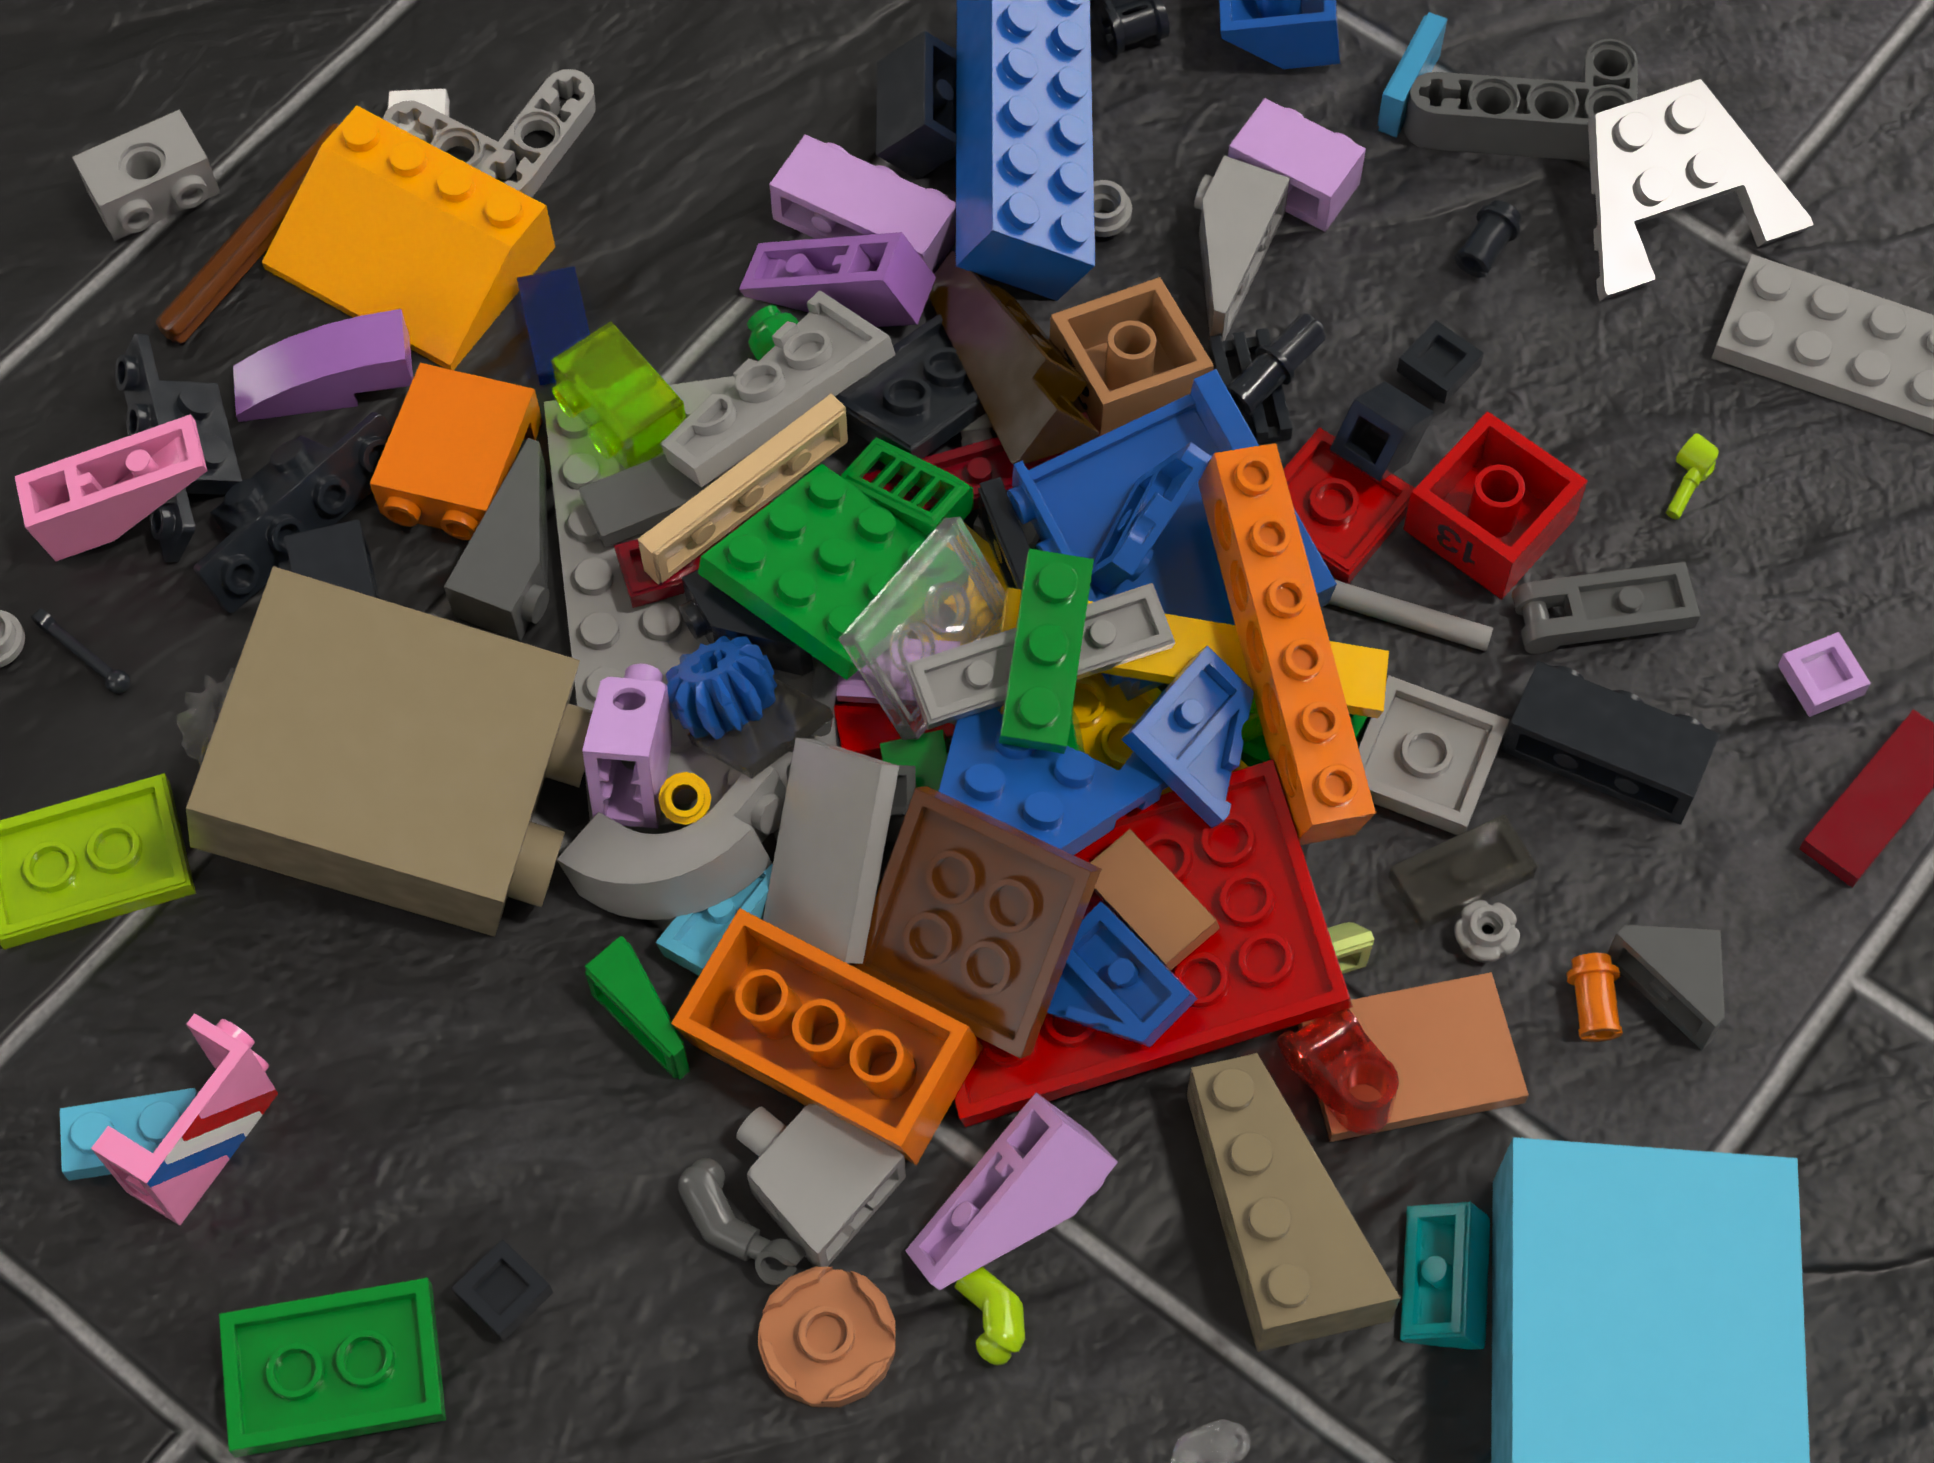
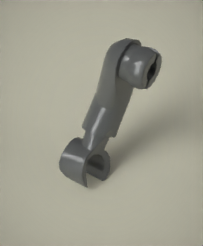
M703 1158L697 1160L691 1167L686 1168L678 1180V1191L705 1242L744 1261L750 1258L754 1259L759 1277L770 1285L784 1283L797 1271V1268L793 1266L797 1265L806 1255L804 1249L794 1241L787 1239L770 1241L759 1235L760 1229L736 1218L721 1189L725 1181V1172L717 1161Z

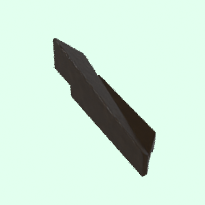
M952 250L935 273L936 279L929 298L937 315L940 314L943 321L941 323L1010 462L1015 464L1023 461L1026 464L1074 449L1097 438L1100 434L1098 430L1070 402L1074 403L1089 383L1014 297L999 285L993 287L983 281L978 274L956 267V252Z

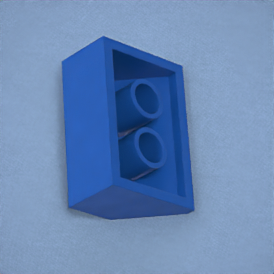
M1219 0L1220 29L1223 40L1282 69L1340 64L1336 0Z

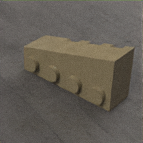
M1258 1053L1192 1067L1187 1098L1257 1352L1390 1322L1400 1301V1296Z

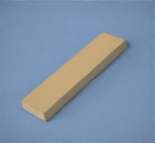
M832 393L638 538L644 571L657 584L665 582L848 442L846 407Z

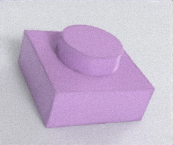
M1839 632L1784 653L1778 664L1779 669L1809 717L1865 695L1871 684Z

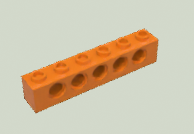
M1273 443L1214 453L1198 485L1252 690L1254 691L1253 696L1270 760L1273 759L1300 845L1356 835L1376 814L1277 444Z

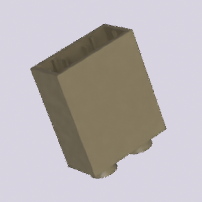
M273 566L186 806L190 847L495 937L507 898L542 907L565 832L532 822L545 778L579 788L585 771L582 750L592 710L569 704L580 660Z

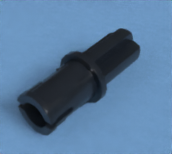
M1308 313L1299 315L1270 345H1260L1255 350L1256 359L1229 385H1226L1242 416H1251L1255 409L1280 384L1288 385L1295 379L1294 370L1325 341L1324 326L1319 320L1314 319Z

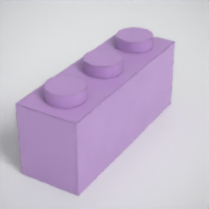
M806 134L769 184L773 219L815 239L902 232L933 274L956 242V202L951 201L945 194L936 189L920 187L899 177L893 170L885 166H874L848 154L846 150L837 144L823 143Z

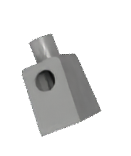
M815 1104L805 1106L788 1126L784 1125L765 1108L758 1107L745 1119L736 1135V1138L759 1156L747 1173L751 1193L790 1240L804 1249L806 1252L805 1257L813 1267H828L906 1178L905 1159L902 1153Z

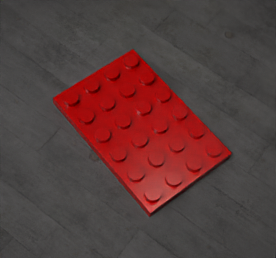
M1273 759L1231 772L1226 802L1231 803L1230 813L1222 823L1214 828H1211L1172 791L1162 794L1160 800L1144 810L1136 807L1116 820L1112 831L1074 855L1090 863L1131 829L1217 920L1220 929L1171 970L1198 999L1151 1047L1050 1014H1046L1031 1055L1021 1059L976 1036L983 1049L954 1098L959 1119L965 1127L1022 1110L1035 1093H1038L1047 1101L1055 1100L1353 1007ZM1094 891L1083 919L1100 901L1105 904Z

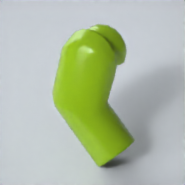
M982 1266L957 1280L955 1289L983 1312L984 1333L976 1340L977 1352L987 1362L994 1365H1003L1008 1362L1012 1352L1020 1351L1025 1341L1023 1304L1012 1290Z

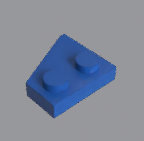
M1190 442L1137 479L1093 562L1091 584L1106 593L1127 579L1134 582L1141 576L1153 557L1154 551L1151 549L1208 465L1212 457L1211 455Z

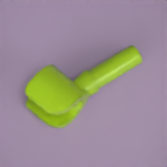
M1698 433L1694 434L1684 444L1675 459L1688 472L1683 477L1666 510V515L1672 519H1680L1695 488L1699 486L1701 481L1708 479L1715 470L1716 459L1719 453L1718 448Z

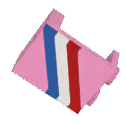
M195 1013L186 1025L216 1070L153 1153L110 1126L105 1129L91 1148L127 1193L179 1226L278 1095V1092L265 1073L269 1068V1064L251 1050L255 1041L245 1031L225 1019H221L215 1026Z

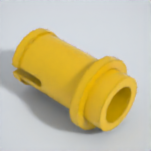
M681 772L665 780L660 788L658 799L660 808L668 819L678 824L687 825L696 822L706 815L711 804V793L704 779L694 773ZM690 789L698 795L696 805L686 811L677 809L673 799L681 790Z

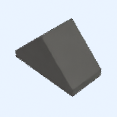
M1625 925L1616 933L1607 952L1611 956L1612 964L1619 967L1620 973L1696 1046L1703 1050L1711 1043L1725 1019L1721 930Z

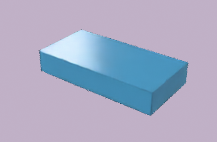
M1431 12L1428 15H1424L1383 92L1377 126H1379L1378 131L1397 138L1404 124L1409 93L1415 79L1420 75L1432 72L1440 57L1447 18Z

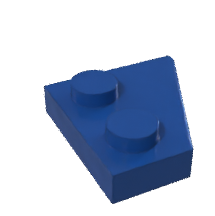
M1207 645L1188 662L1121 740L1211 828H1214L1222 823L1230 813L1231 803L1226 802L1231 772L1239 767L1244 744L1241 730L1243 724L1249 719L1254 691Z
M1100 901L1081 922L1047 1014L1151 1047L1198 998Z

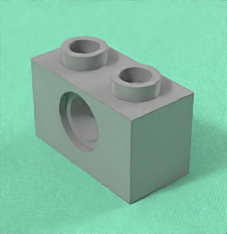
M180 109L72 157L84 186L114 241L131 233L143 231L151 224L182 210L196 207L205 200L221 193L208 158Z

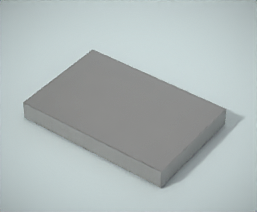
M795 739L769 891L764 910V921L845 963L863 964L899 772L898 765L818 740Z

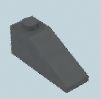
M530 438L525 442L444 585L454 617L519 642L530 623L536 624L541 620L550 597L548 589L547 471L540 443Z

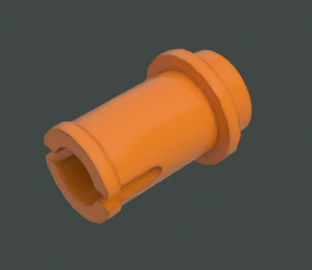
M1587 953L1574 957L1571 960L1572 969L1566 975L1567 983L1575 986L1580 1025L1578 1030L1579 1038L1581 1037V1040L1588 1042H1600L1620 1037L1622 1035V1026L1620 1027L1614 984V981L1620 978L1619 967L1613 965L1611 956L1605 953Z

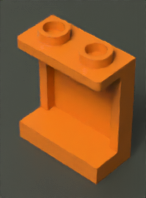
M420 363L370 481L380 513L399 525L415 526L422 524L443 529L447 534L461 540H471L514 464L523 439L530 438L536 440L543 420L535 389Z

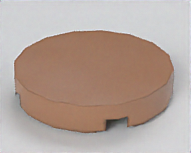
M813 1267L790 1276L769 1296L759 1323L758 1349L769 1378L787 1397L811 1407H842L866 1397L886 1377L896 1353L895 1318L886 1296L866 1276L851 1270L849 1273L844 1270H833V1267Z

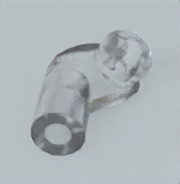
M1224 1419L1212 1421L1185 1433L1177 1440L1171 1463H1235L1241 1461L1250 1450L1251 1440L1249 1433L1239 1423Z

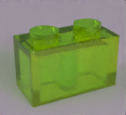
M612 321L551 360L557 383L552 388V392L561 409L571 419L579 415L589 427L587 429L589 437L600 454L607 460L614 456L625 469L651 460L662 453L663 449L660 443L686 419L682 399Z

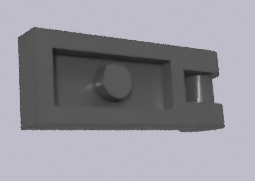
M1686 562L1532 581L1519 585L1511 593L1515 612L1518 615H1522L1525 622V627L1521 630L1525 651L1531 654L1546 653L1561 645L1696 628L1701 616ZM1558 606L1564 607L1566 617H1549L1547 609Z

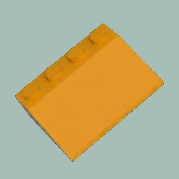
M356 105L321 145L262 260V264L265 270L353 318L402 309L410 336L411 350L446 369L455 370L553 251L555 242L545 204Z

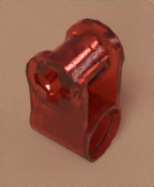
M1349 1009L1316 1018L1295 1033L1291 1030H1286L1277 1037L1280 1051L1294 1073L1313 1089L1337 1118L1338 1122L1347 1130L1358 1134H1372L1383 1129L1390 1121L1399 1087L1398 1073L1394 1065L1366 1035L1359 1021ZM1356 1085H1368L1379 1091L1382 1097L1373 1102H1364L1355 1098L1349 1089Z

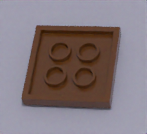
M928 786L915 788L874 901L863 964L852 963L851 966L962 1022L971 1028L975 1036L1021 1059L1031 1055L1100 875L1101 868Z

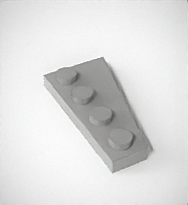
M819 290L806 303L809 313L798 324L787 321L772 335L775 346L759 361L748 359L733 373L735 385L725 394H711L660 443L667 461L702 488L713 479L725 474L728 469L746 458L829 394L838 395L858 380L867 377L874 369L895 356L890 336Z

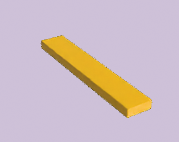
M1007 588L1004 597L1000 633L1016 628L1021 596L1020 589ZM1165 614L1176 642L1173 648L1100 672L1170 684L1188 662L1208 645L1252 689L1236 625ZM1330 641L1349 714L1379 718L1384 712L1389 651Z

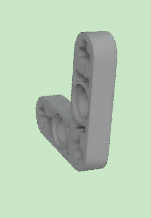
M563 69L553 73L541 85L498 142L416 101H402L392 105L386 111L383 119L399 127L398 124L400 122L409 125L414 119H417L420 130L429 136L431 145L444 152L455 146L470 148L474 155L465 163L495 179L507 180L516 170L518 182L507 180L504 183L532 198L592 119L596 111L594 85L591 79L581 71ZM573 94L579 95V101L570 97ZM559 97L569 99L560 109ZM559 112L561 115V120L557 117ZM413 130L408 131V133L427 142L426 136ZM535 130H544L554 136L553 141L543 148L529 147L523 142V139L528 133ZM516 158L520 161L518 165H516Z

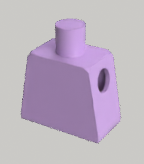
M633 664L625 670L624 678L607 677L600 681L582 752L593 818L600 812L623 826L658 829L661 815L658 798L660 788L667 777L673 731L668 688L666 684L662 683V673L651 665ZM621 760L636 761L634 770L626 768Z

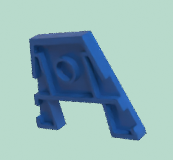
M1004 705L957 720L939 792L1071 855H1075L1112 831L1116 820L1136 807L1144 810L1160 800L1162 790L1169 786L1134 752L1120 770H1116L1091 758L1088 754L1067 746L1065 753L1061 754L1000 744L998 742Z

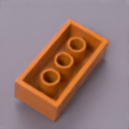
M741 908L738 909L671 1023L693 1046L805 1106L815 1104L897 1149L904 1155V1159L915 1165L918 1164L983 1049L969 1026Z

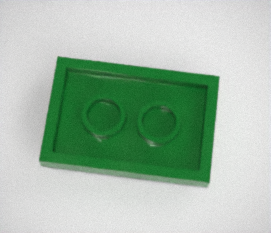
M428 1278L219 1314L229 1452L235 1458L446 1420L433 1287Z

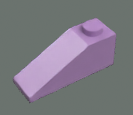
M1035 1093L905 1251L929 1283L941 1290L1074 1216L1087 1199L1101 1188L1106 1176L1116 1166L1118 1161L1088 1130L1038 1093Z

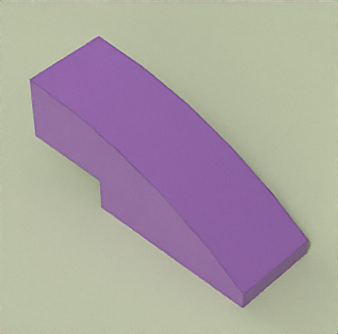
M402 309L367 314L326 324L288 337L233 365L237 420L242 422L357 407V393L410 386L413 380L410 336Z

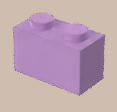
M1264 98L1229 145L1228 157L1289 177L1290 182L1285 212L1326 232L1360 184L1366 148L1354 143L1352 139L1344 134L1334 133L1304 118L1294 109L1284 108Z

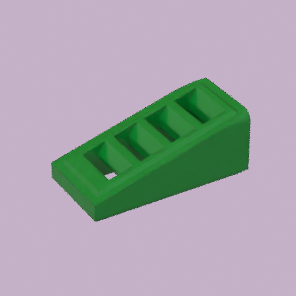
M877 437L841 475L842 478L857 487L864 494L940 546L974 509L973 487L953 474ZM878 460L887 465L872 482L863 479V476ZM897 473L904 477L891 492L883 489ZM914 485L921 488L910 502L903 499ZM932 496L939 500L930 511L922 508Z
M624 936L617 938L585 966V975L591 995L674 1079L677 1077L680 1080L690 1072L683 1041L676 1028L671 1024L672 1021L631 944L626 941Z

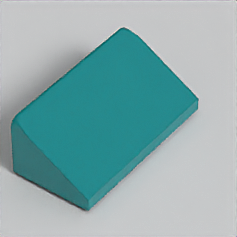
M1472 1202L1407 1206L1400 1340L1404 1343L1469 1350L1485 1348L1490 1219L1487 1214Z

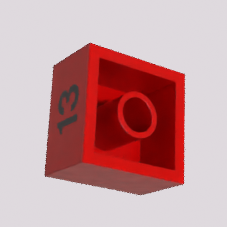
M1487 411L1412 491L1403 530L1502 600L1576 519L1588 480Z

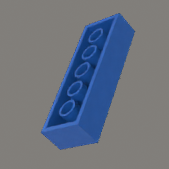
M957 0L956 267L1056 301L1095 267L1090 0Z

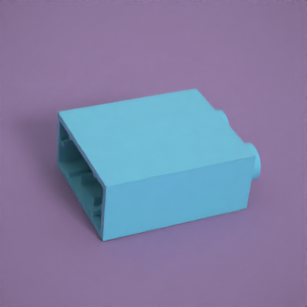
M1513 1137L1493 1180L1491 1463H1810L1797 1158Z

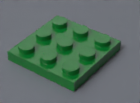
M821 463L704 553L700 559L698 574L847 680L964 581L968 564Z

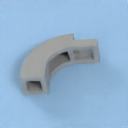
M756 758L717 804L705 816L691 825L663 834H645L626 828L598 812L556 860L578 895L608 912L624 917L647 920L676 918V916L697 913L733 897L754 882L772 864L762 842L769 834L780 827L786 789L776 769Z

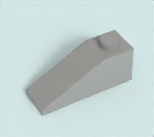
M1227 156L1223 157L1214 177L1207 174L1203 177L1194 202V208L1201 210L1199 239L1210 336L1221 335L1222 341H1225L1285 214L1290 182L1289 177Z

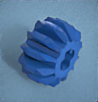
M721 636L713 644L704 645L700 643L698 650L691 654H682L679 657L680 664L670 668L666 673L669 708L676 720L679 719L683 729H689L694 738H703L711 734L715 739H719L727 731L736 729L741 732L743 725L749 721H759L762 719V710L770 707L776 701L774 689L777 687V684L772 676L775 672L767 655L762 654L758 645H752L747 636L737 637L731 641L726 636Z

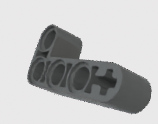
M1616 39L1599 40L1593 43L1587 50L1579 82L1447 72L1425 73L1415 79L1410 89L1403 124L1404 134L1417 147L1431 150L1590 161L1588 120L1597 113L1638 100L1637 56L1631 46L1623 41Z

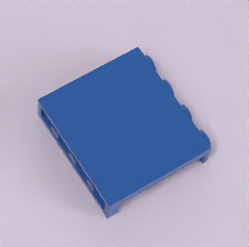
M1214 369L1193 380L1190 394L1043 464L1027 470L1023 461L1015 463L1012 477L1013 488L1007 490V494L1019 521L1022 524L1031 521L1042 542L1036 544L1037 550L1095 560L1139 477L1190 442L1211 456L1217 452L1259 446L1217 369ZM1202 474L1151 549L1154 551L1153 557L1141 576L1134 582L1127 579L1106 593L1090 583L1088 601L1095 602L1153 583L1165 614L1235 625L1198 485ZM1294 509L1319 604L1322 607L1329 603L1337 583ZM1101 673L1109 687L1120 686L1127 701L1164 684Z

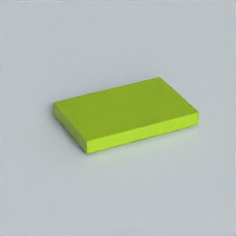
M165 773L0 820V945L4 950L196 894L171 785Z

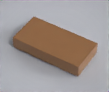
M1131 829L1090 862V864L1101 868L1093 891L1170 971L1220 929L1217 920Z

